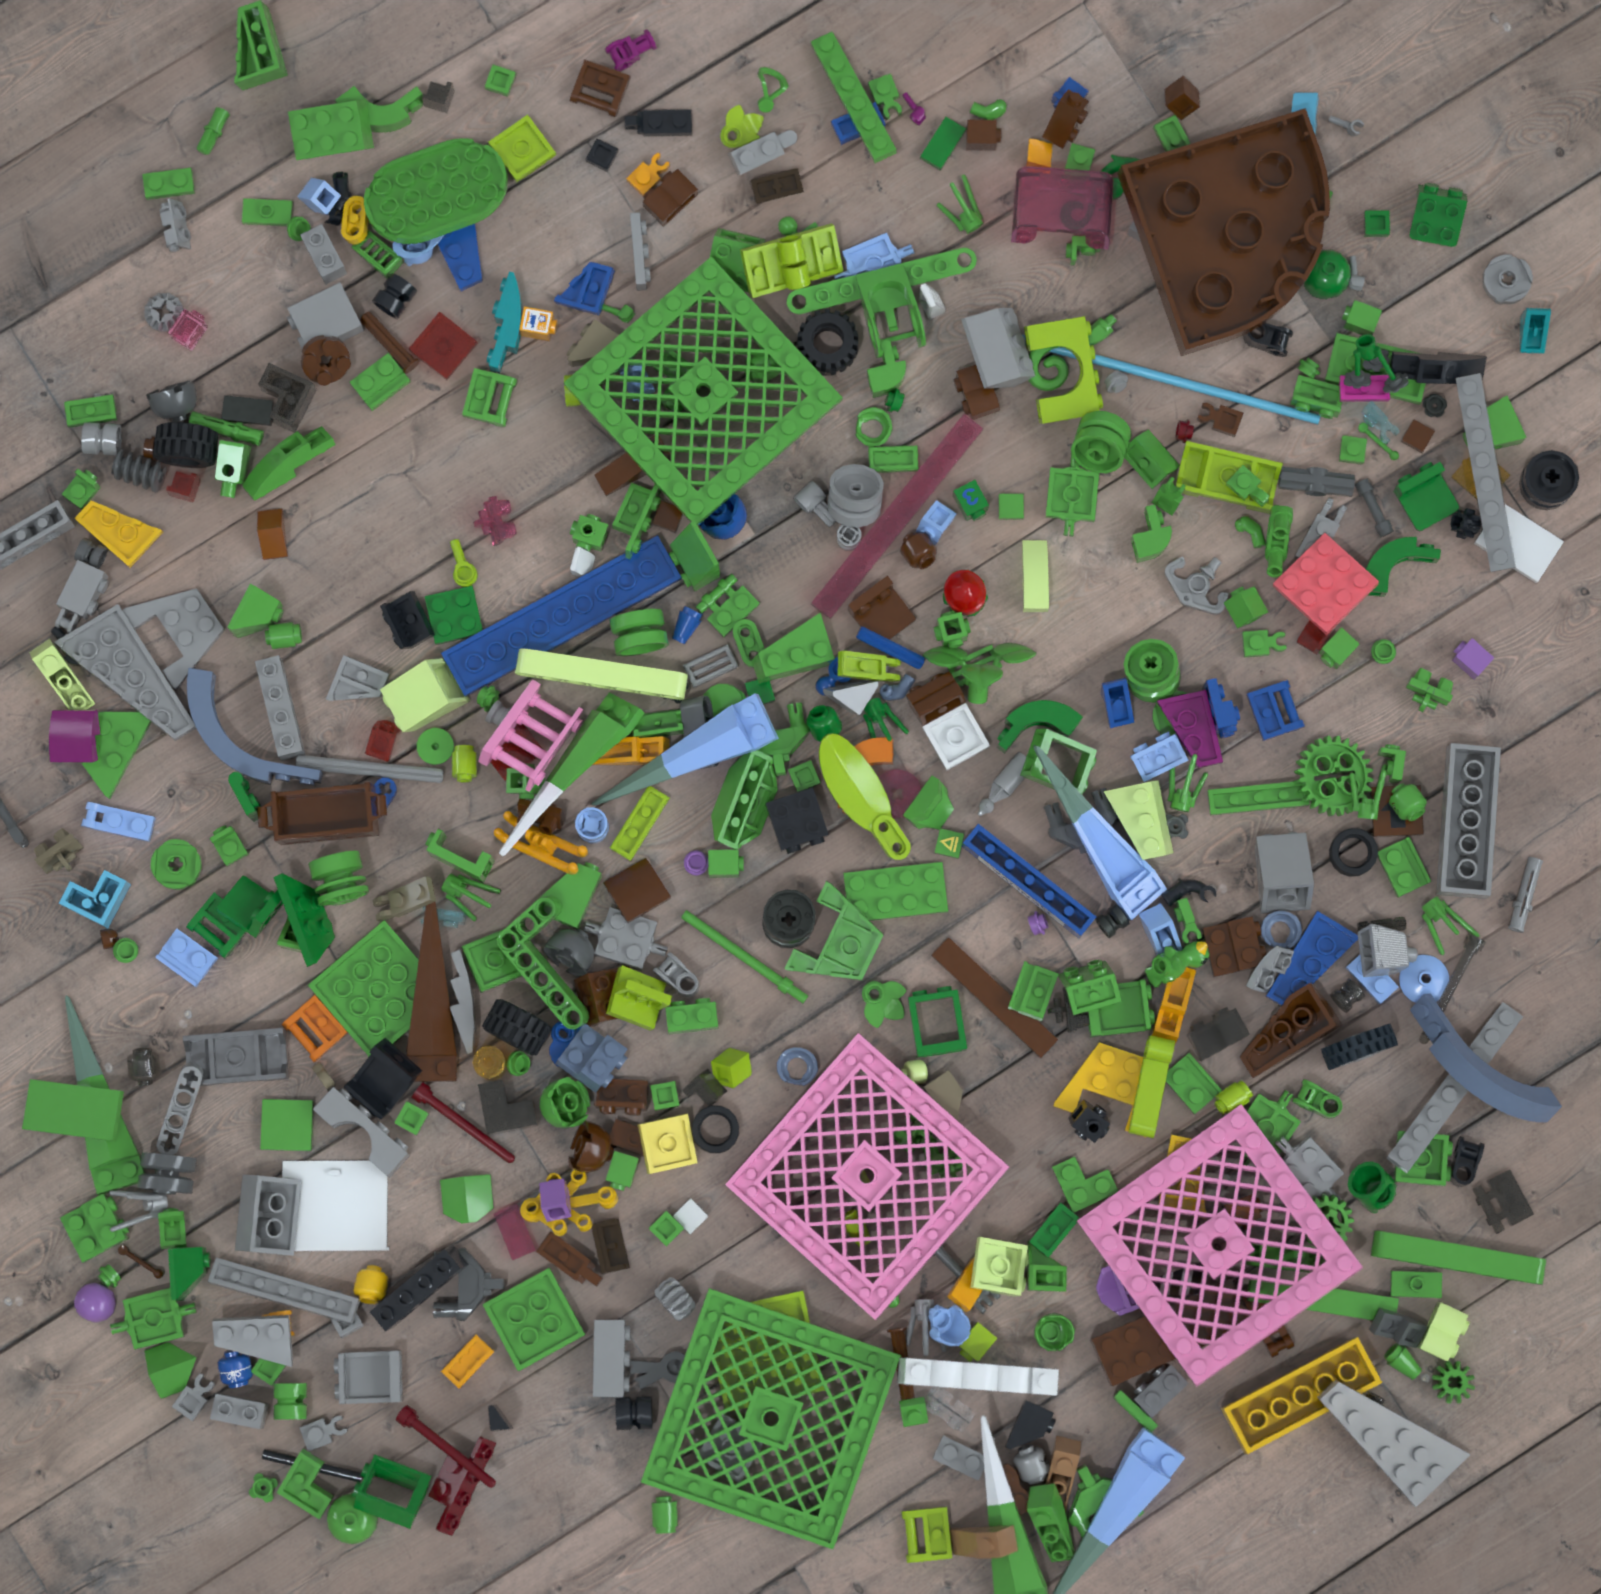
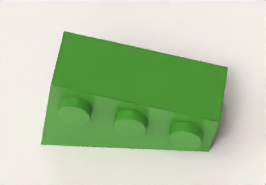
M261 0L239 7L236 37L238 39V48L235 58L237 68L234 83L244 91L288 76L269 8Z
M821 613L759 652L752 659L759 684L827 667L835 660Z

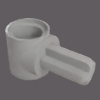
M810 481L793 497L801 509L810 514L814 512L828 527L836 523L829 514L828 505L824 502L826 500L825 493L813 481Z

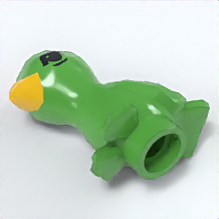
M1194 941L1188 943L1180 951L1175 950L1173 946H1166L1163 953L1153 958L1152 966L1145 969L1148 982L1155 988H1158L1162 982L1167 984L1176 980L1183 974L1186 967H1201L1207 962L1210 955L1207 943Z

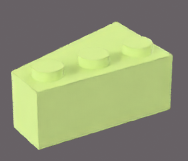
M1158 780L1104 791L1142 860L1174 853Z

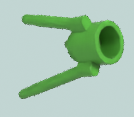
M963 174L961 178L972 208H968L953 182L950 183V187L964 210L959 215L961 220L959 221L941 203H937V207L956 224L960 232L965 230L969 234L980 228L984 223L981 220L983 216L978 210L967 177Z
M1197 754L1192 755L1183 789H1177L1176 793L1175 767L1169 770V795L1167 801L1171 802L1170 808L1189 812L1190 807L1194 808L1196 798L1208 776V773H1203L1191 796L1192 792L1188 790Z
M1382 765L1374 799L1362 798V803H1359L1355 774L1350 773L1353 797L1352 811H1358L1357 818L1377 820L1387 765Z
M452 873L449 874L441 890L447 893L445 898L452 901L472 921H476L477 918L456 896L461 898L464 894L487 908H491V904L466 890V884L497 894L501 892L500 889L468 879L461 874L458 877Z
M1438 896L1422 907V910L1425 912L1422 918L1428 925L1440 955H1444L1445 952L1432 919L1435 923L1442 919L1454 934L1458 935V929L1446 916L1448 913L1474 937H1479V933L1457 915L1444 900L1441 901Z

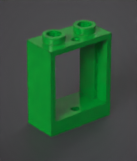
M951 986L937 988V993L927 994V990L912 992L913 997H908L907 1000L917 1059L967 1051L958 989L952 990ZM952 998L959 1040L922 1046L916 1004Z
M374 1454L371 1463L366 1462L361 1473V1477L364 1478L362 1483L357 1482L353 1490L352 1497L356 1498L353 1508L411 1529L428 1491L431 1475ZM374 1476L413 1490L414 1492L407 1508L367 1494Z

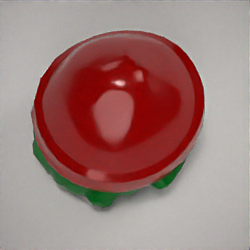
M954 571L945 581L943 602L949 606L950 611H955V613L962 612V616L970 617L977 615L988 600L984 581L972 571Z

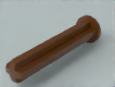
M370 311L361 316L360 322L404 368L403 372L405 374L411 372L419 364V359H414Z
M907 1327L887 1330V1333H891L893 1352L901 1355L900 1358H908L904 1333ZM899 1384L901 1401L915 1398L913 1385Z

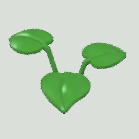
M1003 643L994 648V654L997 657L993 665L966 664L964 659L967 658L968 654L958 647L949 649V646H938L926 651L922 656L929 662L941 667H952L960 664L962 666L961 673L965 677V685H968V701L974 704H983L988 699V687L1003 676V671L997 667L1000 661L1021 663L1036 656V652L1021 644Z

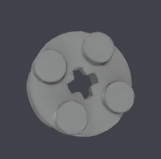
M1506 254L1494 258L1483 273L1482 282L1485 292L1495 303L1500 305L1514 304L1521 301L1531 288L1533 280L1531 268L1523 259L1512 257L1513 255ZM1503 274L1514 278L1511 281V285L1502 282Z

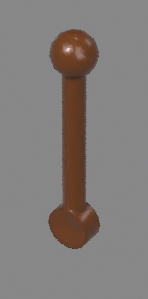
M121 1245L118 1248L120 1255H127L152 1272L155 1278L160 1279L163 1277L161 1269H155L131 1253L127 1246Z

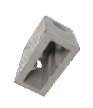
M1370 924L1358 931L1363 977L1394 975L1408 968L1409 962H1415L1418 952L1416 948L1407 947L1406 935L1403 932L1376 924Z

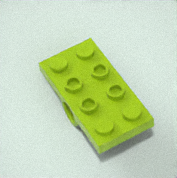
M832 223L740 249L748 291L752 298L786 288L789 290L805 288L811 284V281L844 272L835 226Z

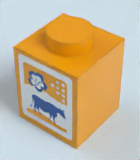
M524 307L519 329L520 335L550 341L551 334L555 335L557 329V320H554L553 312Z

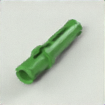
M195 411L191 413L189 423L211 428L220 435L232 438L233 441L238 442L241 440L260 446L263 440L264 431L249 428L240 422H228Z

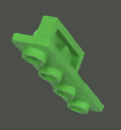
M631 483L612 524V529L631 536L625 549V558L631 559L633 553H638L642 544L640 537L643 532L647 533L651 525L652 519L649 517L652 511H657L660 505L661 497L659 495L661 490L656 484L652 490Z

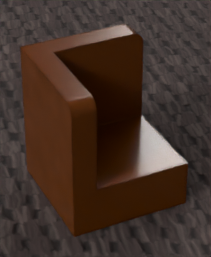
M1184 76L1180 77L1165 89L1166 107L1182 121L1200 108L1198 89Z

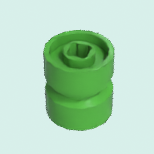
M307 1383L274 1384V1398L278 1400V1403L274 1405V1420L307 1419V1405L303 1403V1400L307 1397Z

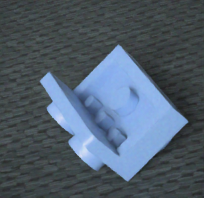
M1166 732L1155 738L1157 743L1149 747L1147 743H1144L1133 749L1134 754L1130 758L1134 761L1143 782L1189 760L1176 733L1170 736L1169 732Z

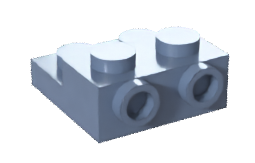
M585 1024L555 1064L596 1093L601 1086L606 1088L614 1077L610 1074L615 1067L618 1070L627 1060L624 1054L628 1049L608 1034L606 1037H603Z

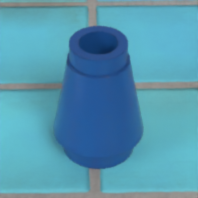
M684 606L683 610L679 611L672 638L686 644L687 640L702 622L700 620L702 614Z

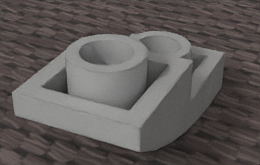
M1280 946L1274 947L1260 961L1246 986L1256 991L1268 993L1269 988L1274 982L1276 972L1285 974L1290 966L1294 951Z

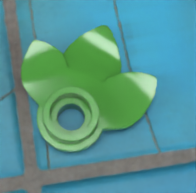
M877 981L867 983L862 990V998L866 1003L864 1015L873 1027L879 1028L884 1017L891 1020L903 1019L904 1009L899 998L906 993V989L895 981L884 984ZM873 989L879 992V997L876 999L871 998L869 995Z

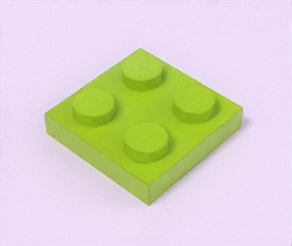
M528 114L488 141L489 146L502 158L505 168L516 183L556 156V152Z

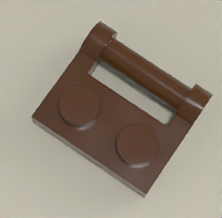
M584 60L571 93L570 102L586 104L608 112L609 116L616 118L630 81V75ZM583 87L614 97L612 103L581 93Z

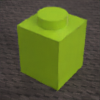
M977 1322L970 1330L969 1338L962 1345L958 1346L961 1348L959 1354L970 1363L973 1359L978 1362L997 1340V1337Z

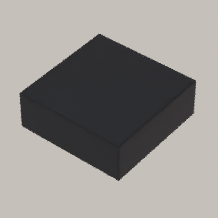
M596 138L586 157V162L608 172L619 150Z

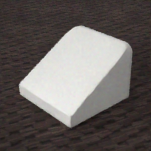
M581 547L575 548L570 567L572 575L582 577L591 572L595 556Z
M691 1198L673 1215L689 1234L708 1218Z

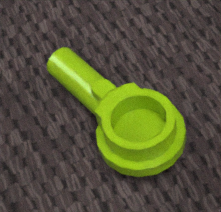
M452 540L450 545L456 560L453 579L461 587L471 586L477 580V570L466 561L460 540Z

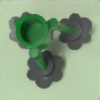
M1366 334L1356 340L1357 349L1353 351L1355 370L1345 374L1344 385L1359 389L1362 386L1367 387L1371 384V375L1360 370L1361 358L1365 360L1363 362L1364 369H1372L1374 372H1379L1381 368H1384L1389 378L1384 382V393L1391 391L1395 393L1400 388L1408 385V375L1393 373L1389 366L1388 351L1381 350L1377 346L1374 336Z

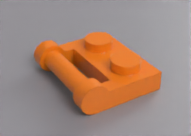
M316 995L282 1023L283 1028L286 1031L289 1030L310 1054L309 1058L314 1063L348 1034ZM301 1018L323 1042L319 1048L298 1026L297 1022Z

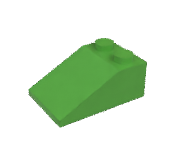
M694 520L670 544L672 552L668 554L675 567L680 565L684 572L680 576L686 587L691 586L695 592L719 579L720 570L716 557Z

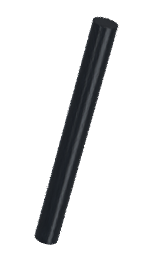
M264 1449L262 1459L289 1466H292L297 1458ZM323 1464L319 1471L322 1474L361 1483L362 1472Z

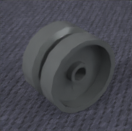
M141 1153L140 1166L144 1169L155 1170V1174H140L137 1188L153 1190L154 1193L192 1194L194 1181L191 1178L179 1177V1173L195 1172L197 1158L158 1153Z

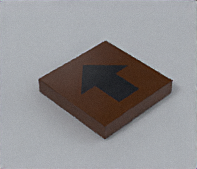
M1416 785L1421 792V785ZM1383 786L1379 801L1377 820L1372 819L1373 837L1423 835V815L1414 821L1401 820L1389 803L1390 797L1393 795L1392 790L1396 786ZM1371 787L1370 796L1371 799H1374L1376 787Z

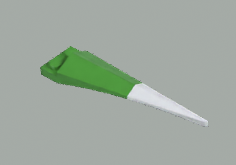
M609 692L597 710L590 712L501 848L500 855L505 856L539 816L580 775L632 732L644 715V712L639 707Z
M983 1415L981 1417L989 1526L1014 1525L1018 1551L1004 1557L991 1558L994 1594H1048L1046 1582L1013 1499L987 1419Z

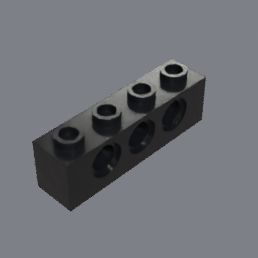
M451 1245L442 1250L372 1309L370 1313L386 1332L399 1324L469 1264L454 1245Z

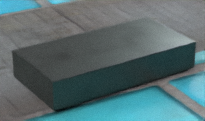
M224 395L221 419L228 422L271 426L274 402L273 400Z

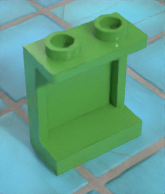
M437 829L436 833L431 832L425 844L428 846L426 851L431 857L484 884L495 863L490 854L482 851L476 864L442 847L446 839V835L442 830Z
M1145 979L1135 982L1118 983L1121 1002L1087 1011L1090 1038L1151 1030V1025L1155 1024L1154 1011L1149 1010L1148 1000H1152L1151 987L1146 985Z

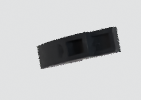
M1392 351L1390 368L1394 374H1407L1408 379L1415 380L1416 383L1457 384L1456 378L1478 373L1481 374L1483 381L1487 357L1483 355L1438 352V355Z

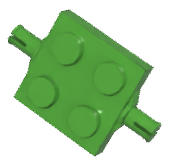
M1072 453L1070 467L1063 469L1050 467L1045 515L1046 518H1056L1065 521L1063 535L1068 536V529L1070 527L1069 537L1074 536L1075 522L1095 521L1099 473L1080 468V465L1072 457Z
M1284 1090L1278 1102L1270 1101L1261 1094H1258L1247 1110V1113L1279 1155L1282 1150L1275 1144L1276 1141H1280L1279 1138L1283 1136L1288 1142L1301 1122L1286 1109V1106L1293 1097L1291 1093L1288 1095L1289 1092ZM1247 1158L1243 1165L1248 1166L1251 1160Z
M170 1288L123 1300L125 1321L110 1324V1328L113 1329L111 1330L113 1335L127 1331L131 1336L133 1348L136 1350L185 1337L182 1327V1316L197 1313V1309L187 1310L196 1307L194 1302L180 1306L177 1301L171 1300Z

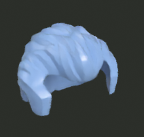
M935 1305L934 1308L929 1309L931 1324L929 1335L933 1340L951 1347L960 1346L969 1338L970 1321L958 1305H953L950 1308Z

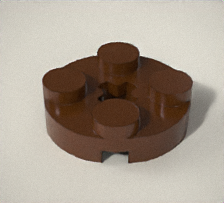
M316 336L310 339L302 349L300 362L305 375L322 386H327L341 379L351 366L349 351L346 345L337 337ZM323 355L326 357L331 356L330 362L320 364L322 361L320 357Z

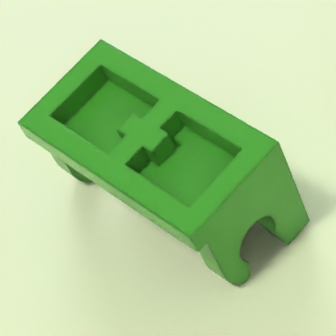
M680 709L644 714L633 729L634 737H665L684 734Z

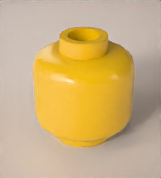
M368 1265L366 1269L357 1272L353 1293L362 1303L378 1304V1301L383 1300L386 1296L389 1277L382 1272L381 1267Z

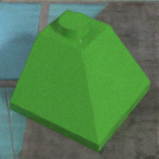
M250 584L227 628L236 638L269 629V625L280 621L284 612L282 609L283 605L276 598Z

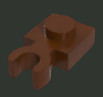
M1203 403L1201 408L1206 409L1209 415L1206 417L1198 415L1197 420L1201 423L1213 422L1212 430L1235 438L1244 413L1220 405L1219 410L1216 411L1211 404Z

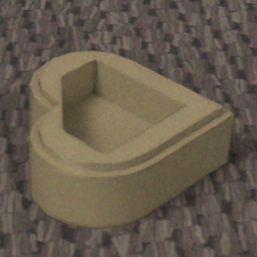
M318 1062L311 1067L328 1092L333 1087L335 1088L336 1084L321 1063Z

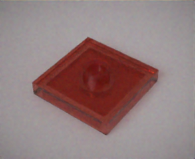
M439 311L408 349L445 380H448L478 342Z

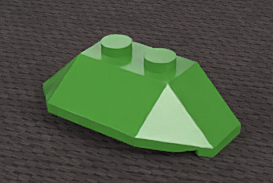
M756 750L743 754L729 768L711 814L715 841L737 850L761 834L768 816L765 803L773 801L778 790L775 771L772 765L773 758Z

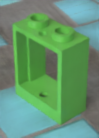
M1036 729L1020 776L1055 790L1048 776L1041 773L1043 766L1033 747H1040L1047 755L1051 743L1054 741L1082 753L1072 785L1083 794L1088 786L1087 779L1090 770L1093 769L1096 763L1095 755L1097 750L1049 729Z

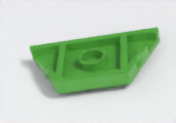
M140 712L98 713L100 734L95 736L98 760L81 763L103 794L111 799L152 723Z

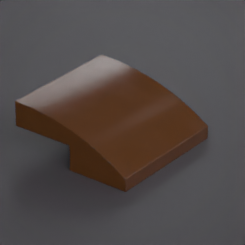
M647 858L603 882L627 923L671 899V896Z

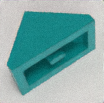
M1526 308L1521 314L1520 353L1545 354L1551 309Z

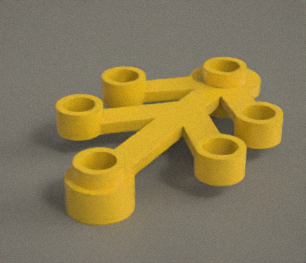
M572 1171V1180L567 1184L570 1192L571 1208L599 1203L602 1208L610 1209L617 1204L618 1195L609 1186L602 1187L597 1193L571 1197L587 1181L585 1172ZM551 1173L547 1176L546 1182L562 1178L558 1173ZM577 1175H583V1177L580 1180L575 1179ZM540 1193L536 1198H528L522 1203L520 1213L524 1220L528 1222L540 1221L551 1228L556 1236H563L567 1232L568 1227L564 1220L546 1221L541 1209ZM605 1193H610L608 1198H602ZM536 1206L533 1212L528 1211L529 1208ZM571 1209L572 1217L567 1219L576 1224L580 1231L586 1232L592 1227L590 1217L586 1214L580 1215ZM587 1220L588 1223L585 1226H581V1221ZM557 1225H563L561 1230H555Z

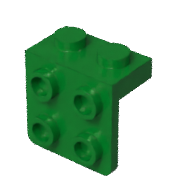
M1433 183L1418 184L1416 193L1417 203L1409 232L1410 238L1455 247L1458 243L1468 202L1467 194L1458 188L1450 187L1449 190L1440 189L1438 185Z
M1430 462L1419 469L1420 473L1412 477L1411 474H1407L1398 480L1399 484L1393 491L1414 528L1419 532L1456 513L1459 509L1456 499L1442 477L1445 469L1441 462L1435 465Z

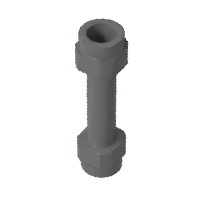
M1367 478L1356 483V491L1359 497H1364L1377 524L1375 529L1380 538L1394 532L1390 521L1385 520L1372 493L1374 488L1369 479Z

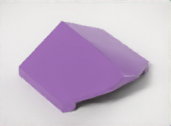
M1109 1265L1101 1268L1096 1286L1101 1302L1119 1316L1139 1309Z

